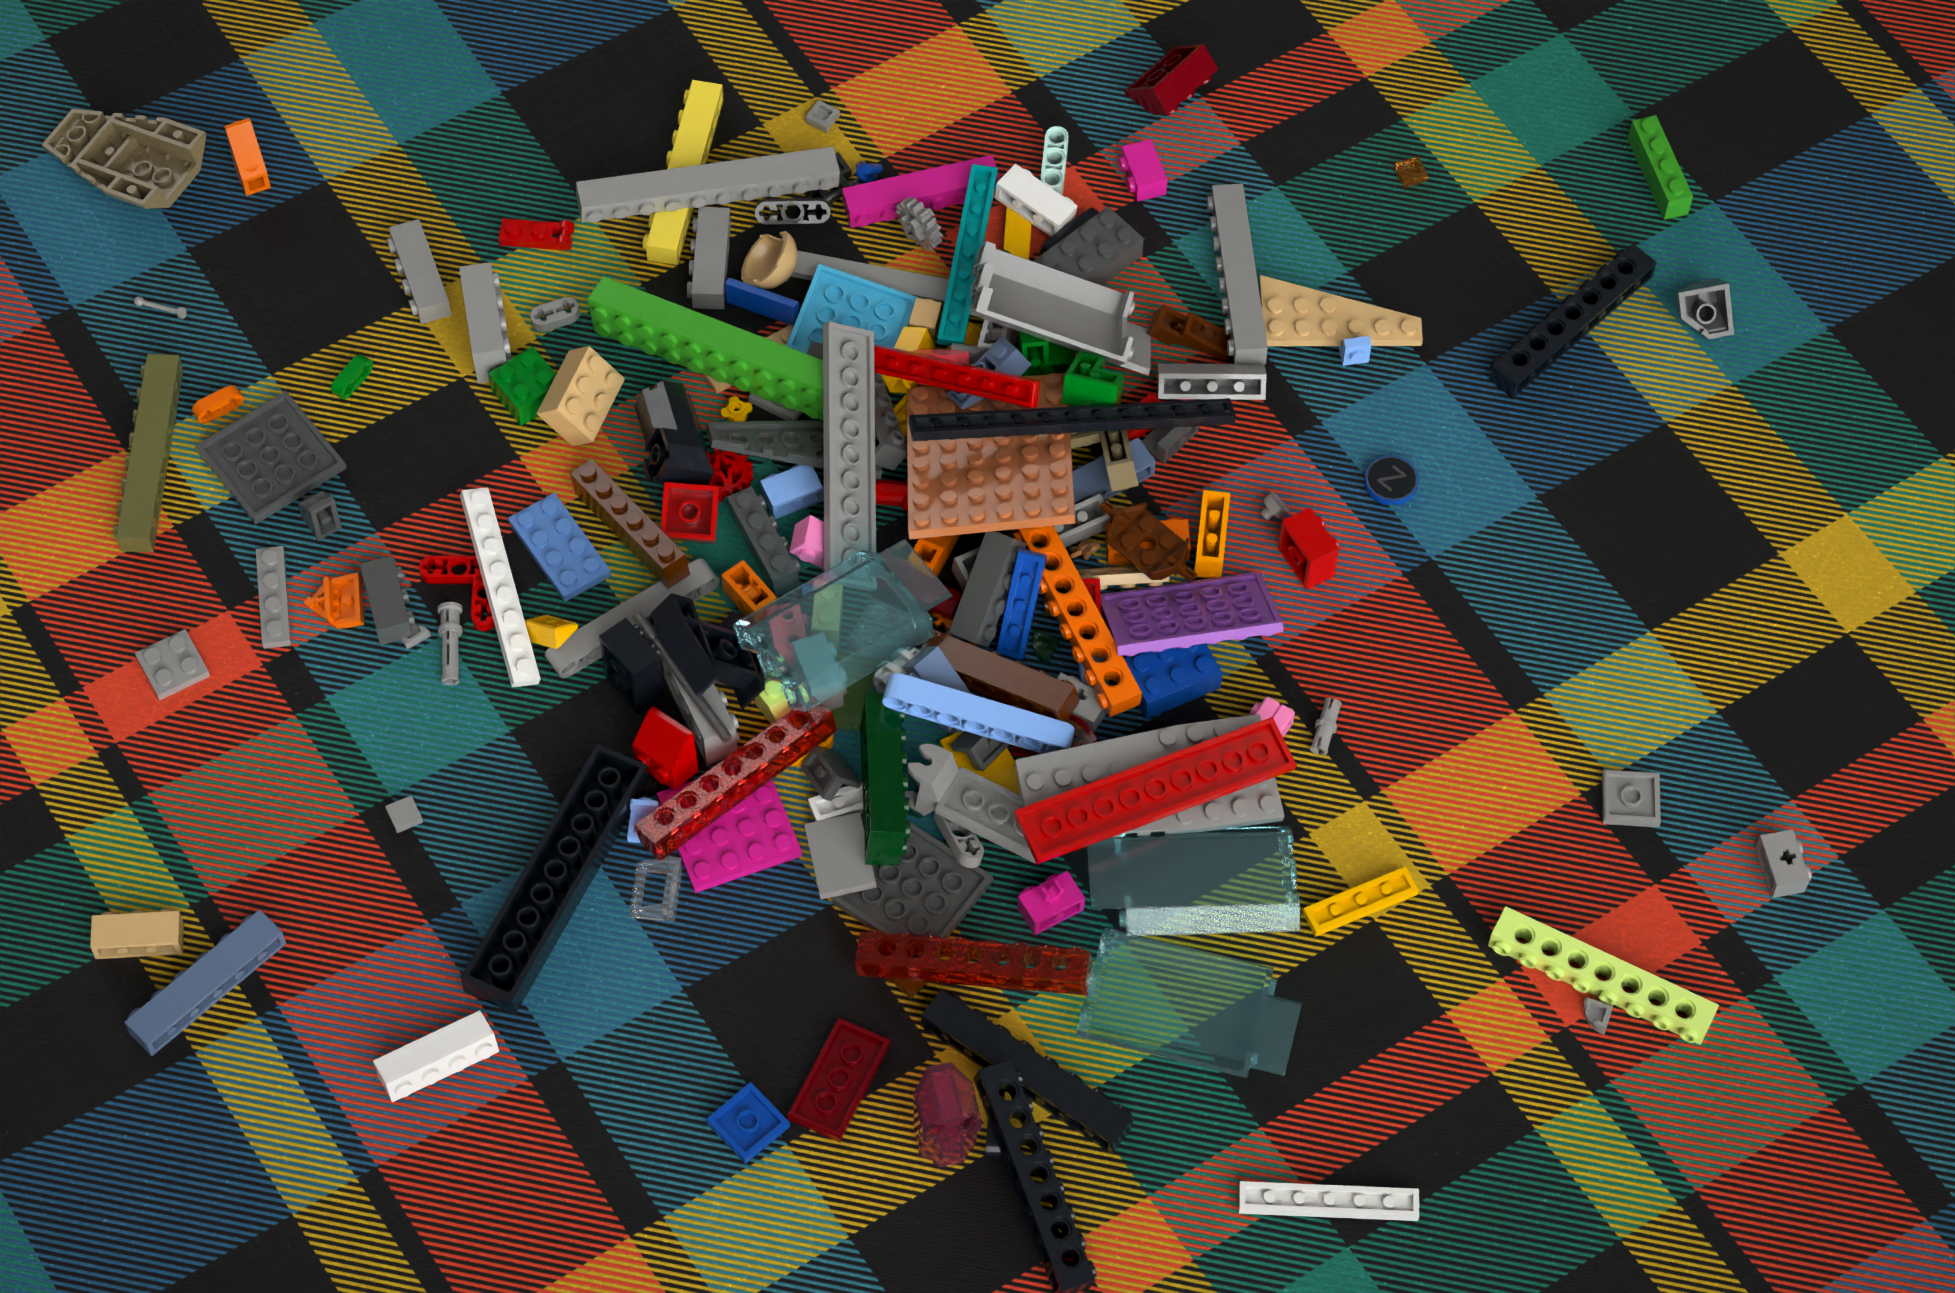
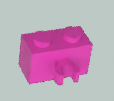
M1067 870L1060 875L1056 873L1049 876L1044 883L1036 887L1030 886L1024 889L1018 896L1017 909L1033 934L1037 935L1083 911L1085 897Z

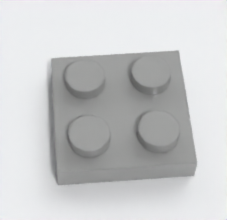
M186 629L135 653L136 659L159 701L210 677L209 671Z

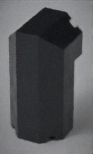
M661 381L656 384L657 388L651 391L649 387L643 389L634 406L645 440V451H649V459H644L643 461L647 482L708 485L714 475V470L692 398L686 392L682 383Z

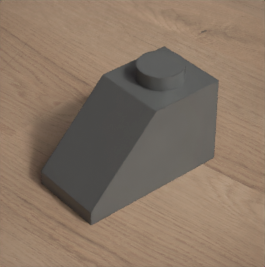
M321 491L306 497L303 502L298 504L303 521L318 541L342 528L336 503L331 495Z

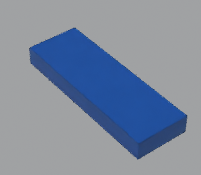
M728 278L725 282L727 303L792 326L795 325L799 314L798 301L732 278Z

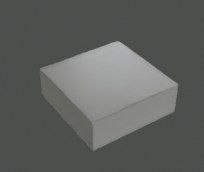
M818 100L805 116V123L827 133L840 117V110Z
M412 795L385 806L396 833L423 823Z

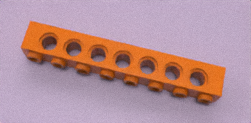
M1054 526L1014 529V532L1011 534L1013 538L1026 542L1025 549L1047 555L1045 566H1054L1056 568L1055 570L1044 568L1039 592L1041 594L1045 593L1048 599V609L1053 617L1057 616L1063 638L1065 640L1069 639L1075 661L1077 663L1081 662L1085 669L1084 677L1089 686L1095 688L1097 692L1096 699L1102 710L1106 709L1109 717H1112L1140 705L1142 692L1123 656H1118L1115 641ZM1041 543L1044 547L1037 548L1032 544ZM1064 588L1068 592L1060 593L1057 591V589ZM1076 611L1081 615L1072 616L1068 612ZM1082 634H1089V635H1091L1093 638H1092V639H1084V638H1082L1080 635H1082ZM1101 657L1105 661L1099 663L1094 661L1093 658ZM1113 680L1117 683V685L1110 686L1107 685L1105 681Z

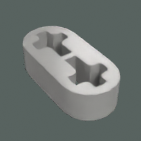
M563 297L533 308L530 313L531 325L538 332H547L571 324L579 318V305L571 297ZM568 308L571 312L567 313L563 309ZM543 316L546 321H541L539 317Z

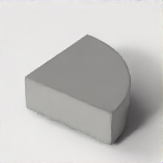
M415 625L410 627L412 637L402 638L401 641L409 649L431 637V634L424 626Z
M1585 997L1583 1003L1585 1019L1595 1031L1604 1035L1613 1005Z

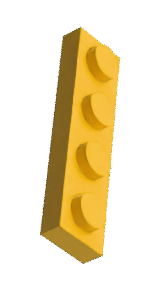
M1405 866L1303 908V915L1316 937L1418 895L1419 889Z

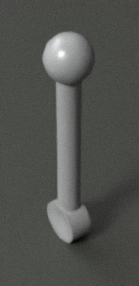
M141 296L134 299V304L139 307L144 305L174 313L180 319H184L187 316V311L184 307H179L178 309L146 301Z

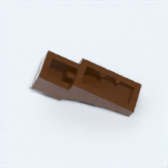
M1164 304L1154 312L1147 332L1148 335L1169 346L1176 344L1193 348L1223 361L1229 358L1227 340H1230V335H1225L1224 329L1192 312L1185 316Z

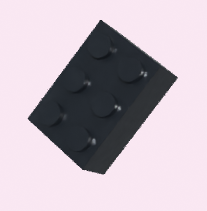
M624 618L599 635L605 678L638 715L665 697L663 686L665 681L662 677L663 667L660 662L661 652L654 643L649 644L645 640V635L637 624L632 625L627 618Z

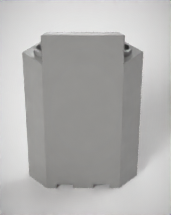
M988 241L980 244L972 270V276H975V281L971 285V298L974 301L970 306V315L1078 352L1084 351L1105 356V361L1149 376L1151 369V336L1147 334V328L1127 322V316L1132 314L1135 307V301L1133 300L1134 292L1122 293L995 249L996 244Z

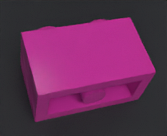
M1152 139L1122 146L1121 157L1118 158L1119 168L1122 173H1126L1129 193L1133 192L1136 201L1166 195L1168 179Z

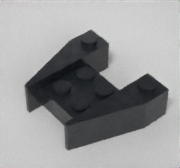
M671 593L650 613L656 632L696 696L700 697L714 682H719L733 687L740 708L744 709L765 689L761 638L753 617L732 612L718 626L703 622L699 619L693 600Z

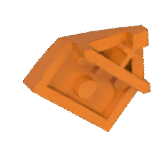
M358 572L335 577L331 580L325 576L323 585L312 598L308 596L303 602L336 629L364 625L362 577Z

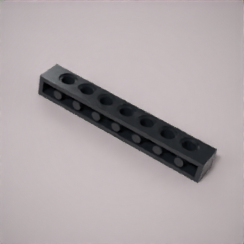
M1632 244L1626 250L1621 249L1609 265L1604 264L1601 266L1594 278L1585 280L1579 287V290L1574 295L1569 294L1557 310L1552 309L1549 311L1543 322L1538 326L1536 324L1533 325L1521 341L1516 340L1510 346L1505 355L1497 356L1490 365L1491 373L1489 380L1512 399L1515 398L1653 277L1657 262L1635 244Z
M1012 1060L979 1069L973 1080L1054 1293H1078L1088 1290L1096 1281V1269L1091 1260L1088 1261L1085 1254L1086 1244L1083 1235L1080 1232L1077 1233L1075 1228L1074 1211L1070 1205L1066 1204L1064 1199V1185L1060 1177L1055 1175L1053 1170L1054 1160L1050 1150H1046L1043 1144V1130L1038 1122L1035 1123L1032 1115V1101L1028 1095L1024 1094L1022 1089L1023 1079L1021 1072L1018 1068H1014ZM1005 1091L1009 1093L1012 1100H1004L999 1095V1092ZM1009 1119H1018L1022 1127L1016 1128L1012 1126ZM1025 1145L1029 1147L1032 1155L1022 1153L1020 1146ZM1030 1173L1039 1174L1043 1182L1037 1183L1033 1181ZM1041 1201H1049L1053 1206V1210L1044 1209ZM1051 1228L1060 1229L1064 1238H1056L1052 1234ZM1062 1256L1072 1258L1074 1266L1065 1265L1062 1261Z

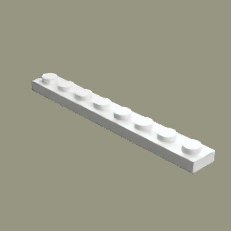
M487 487L462 490L460 498L511 687L539 684V671L489 489Z

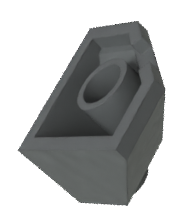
M1719 278L1699 281L1677 292L1679 318L1707 339L1734 335L1728 282Z

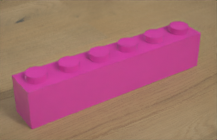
M993 155L842 188V204L850 228L864 227L872 223L891 221L894 218H898L896 206L907 197L911 199L916 198L918 203H923L924 208H930L931 210H940L947 206L964 204L972 164L996 167ZM999 173L997 175L996 183L1001 179Z

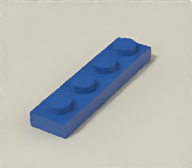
M1020 548L1018 551L996 652L1020 660H1023L1025 657L1047 559L1045 554Z

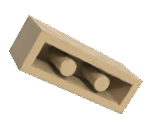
M162 909L159 912L135 910L127 914L104 912L101 915H92L90 948L95 959L182 955L184 922L180 911L172 909Z

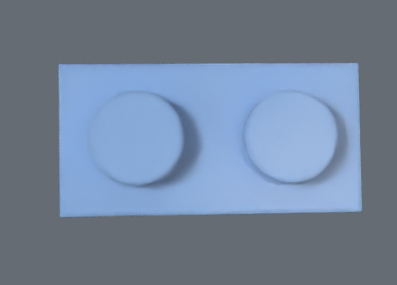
M798 464L790 470L779 474H771L760 481L761 494L774 519L824 501L823 486L814 468L811 466Z

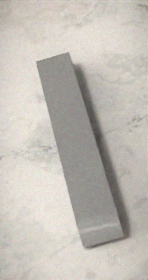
M697 559L688 564L690 575L671 588L667 589L660 581L576 630L559 648L553 649L549 647L545 652V657L561 678H567L602 657L599 635L624 618H627L634 625L636 623L632 619L633 615L637 612H642L651 626H655L650 613L671 593L690 598L694 603L714 591L718 587L720 579L704 559Z

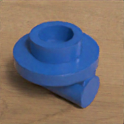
M860 161L856 164V176L863 184L876 181L875 175L883 172V166L881 164H867Z

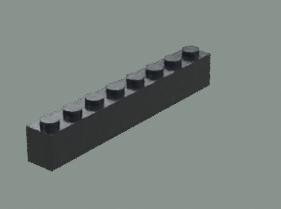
M941 989L921 1014V1027L980 1067L985 1068L1012 1060L1014 1068H1018L1021 1072L1023 1079L1021 1086L1024 1094L1028 1095L1032 1102L1110 1154L1115 1152L1131 1131L1134 1117L1125 1106L1121 1104L1115 1105L1107 1099V1096L1097 1088L1091 1089L1083 1083L1078 1075L1073 1072L1067 1073L1061 1069L1058 1063L1051 1057H1043L1035 1052L1034 1047L1025 1040H1017L1011 1036L1010 1031L1000 1024L996 1026L987 1020L986 1015L976 1008L972 1010L966 1006L963 1000L956 994H948Z

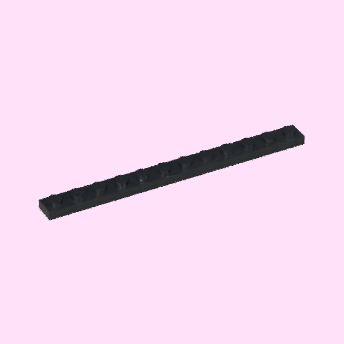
M1230 398L919 414L909 415L908 424L913 441L1226 425L1235 424L1236 415Z

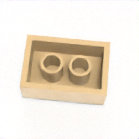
M590 346L569 350L536 414L570 445L577 446L592 443L625 378Z

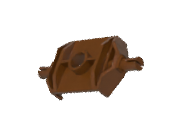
M1108 500L1101 504L1100 509L1111 517L1112 523L1107 544L1151 580H1163L1173 574L1176 576L1178 573L1189 583L1196 578L1197 573L1186 566L1184 562L1190 539L1187 538L1184 541L1146 510L1147 504L1145 502L1123 508L1122 510L1117 509ZM1143 542H1151L1154 544L1155 548L1152 550H1144L1140 546V544Z

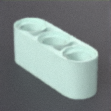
M1053 126L1045 134L1041 181L1051 185L1055 191L1063 196L1068 154V132L1063 127Z

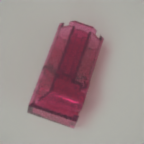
M951 1062L929 1066L926 1068L913 1094L914 1136L918 1153L925 1159L926 1157L931 1159L933 1164L939 1167L963 1163L971 1148L973 1149L977 1143V1132L981 1130L982 1124L973 1083Z

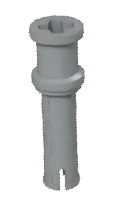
M445 602L438 606V613L440 614L438 634L442 638L441 681L444 685L449 686L457 685L460 682L459 637L463 633V628L460 625V614L463 610L462 605L456 602Z

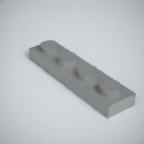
M284 547L256 549L263 648L291 646Z

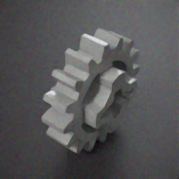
M907 197L896 206L898 209L896 214L899 216L898 221L903 226L904 234L909 240H915L917 246L921 245L923 250L928 249L929 251L942 242L943 234L939 231L941 227L937 224V219L934 217L935 214L930 208H924L922 202L918 203L916 198L911 199L910 197Z

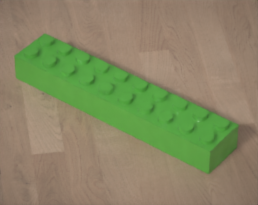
M605 276L602 277L589 296L588 304L594 332L600 336L610 337L620 341L625 346H633L643 350L646 354L656 355L672 364L687 367L695 373L710 376L718 382L733 385L741 391H748L759 395L764 400H772L782 404L787 409H795L813 419L823 420V360Z

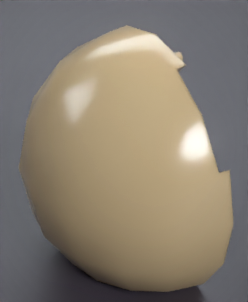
M780 232L779 235L782 238H776L770 234H760L759 239L745 257L741 269V279L744 283L761 289H773L790 278L795 271L798 251L796 242L788 232Z

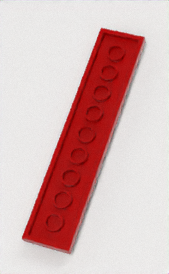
M1273 717L1017 809L1014 811V817L1036 864H1040L1293 771L1297 764Z

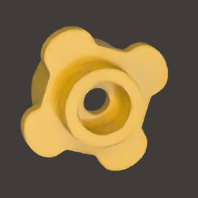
M736 396L730 397L728 405L721 409V416L727 418L729 422L746 421L748 413L752 412V405L740 401Z

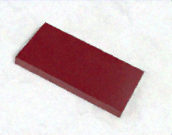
M838 1017L787 1114V1120L837 1142H841L891 1045V1040Z

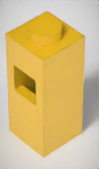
M903 327L894 348L911 352L921 348L934 349L936 345L927 328ZM881 374L891 393L907 394V388H915L918 385L917 382Z

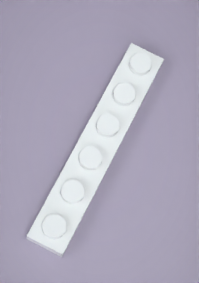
M1240 1181L1239 1214L1418 1221L1419 1189Z

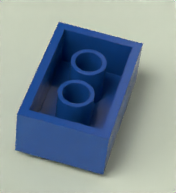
M1206 643L1192 645L1189 648H1169L1162 652H1142L1124 658L1142 692L1141 702L1138 706L1145 719L1218 690L1221 687L1222 671Z

